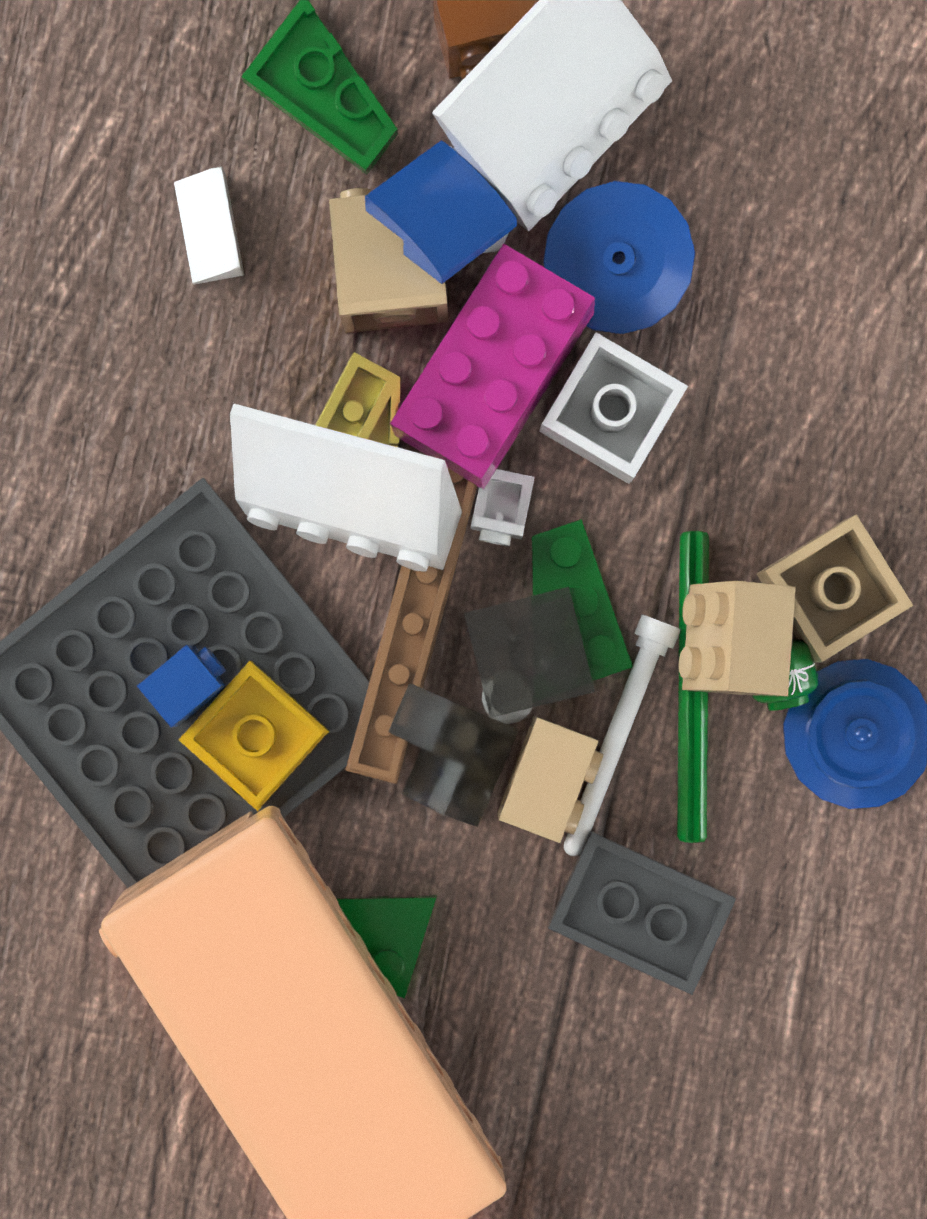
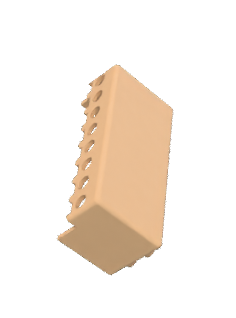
M268 806L255 815L250 811L123 891L102 920L101 928L99 929L100 936L111 954L116 958L119 957L287 1219H468L504 1196L506 1182L500 1155L498 1156L483 1133L479 1122L465 1105L448 1073L439 1064L420 1029L411 1020L392 985L378 968L361 936L352 927L333 892L324 883L310 861L305 848L297 840L284 820L279 808Z

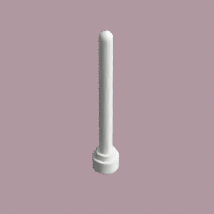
M641 615L634 633L639 636L635 646L640 647L601 746L600 753H603L601 765L593 784L587 782L580 800L584 804V809L576 831L573 835L568 833L564 841V850L570 856L580 855L584 848L659 655L665 657L668 647L674 648L681 631L679 628Z

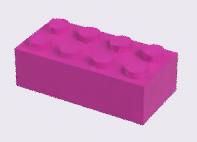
M503 243L390 422L394 435L428 456L445 460L447 468L484 490L594 315L595 297Z

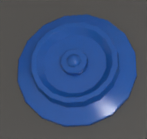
M613 181L584 190L561 209L547 234L543 263L544 267L595 297L594 315L587 324V327L594 331L626 334L652 327L676 309L691 283L695 249L689 225L670 199L644 184Z
M869 659L837 661L817 671L819 684L811 694H808L809 702L797 707L788 708L783 723L785 754L798 780L820 799L848 809L880 807L904 795L923 774L927 765V704L918 687L896 668Z

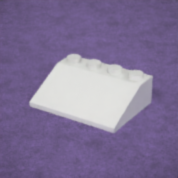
M539 0L432 113L456 151L496 190L517 218V223L530 231L542 217H545L553 210L558 200L578 179L583 178L589 172L599 157L626 133L628 127L651 103L660 98L664 89L672 82V79L658 49L621 0Z
M233 404L230 412L235 500L248 516L247 520L250 523L269 530H277L278 525L297 529V535L315 543L326 544L328 538L347 543L346 548L365 557L375 558L378 552L397 557V563L415 571L425 572L428 566L441 570L444 569L462 514L445 460Z

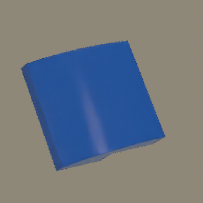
M442 140L365 196L366 212L403 239L404 255L441 284L517 227V218L496 190L468 161Z

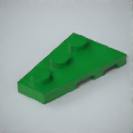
M582 519L532 536L534 701L632 668L633 665Z

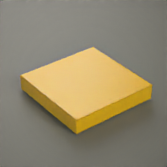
M249 661L179 738V741L258 811L330 731L253 661Z

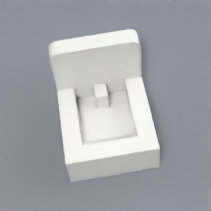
M496 469L485 489L483 490L479 487L471 529L480 531V541L510 546L511 538L522 540L535 477Z

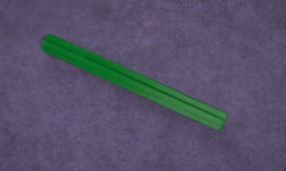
M685 531L680 535L679 629L681 631L679 633V657L686 643L687 625L683 620V604L686 596L689 594L690 585L709 583V535L704 531ZM679 673L677 837L685 843L705 842L707 838L708 692L682 690L683 678Z

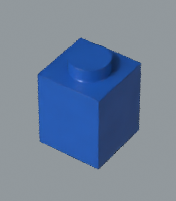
M186 645L137 685V687L171 728L178 727L227 686L220 678V675L226 670L206 646L198 651L194 645Z

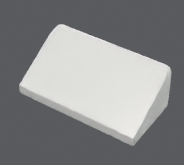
M211 168L174 182L193 285L243 276L244 270L227 178L223 168Z

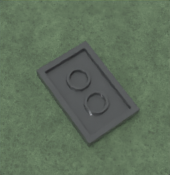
M591 831L547 927L556 933L693 995L736 898Z

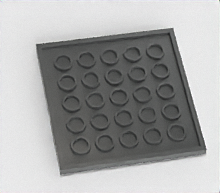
M201 478L0 641V730L126 887L129 888L250 811L255 815L268 806H275L280 809V813L284 818L347 766L370 681L206 479ZM186 645H194L198 651L206 646L225 668L226 671L220 675V678L226 685L234 679L249 661H253L330 731L258 811L179 741V738L221 692L180 726L171 728L137 687V685Z

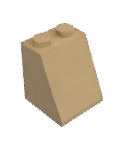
M367 188L348 189L340 193V198L329 199L339 316L345 333L448 322L445 282L443 284L439 283L407 258L403 251V239L366 212L365 196L371 190Z

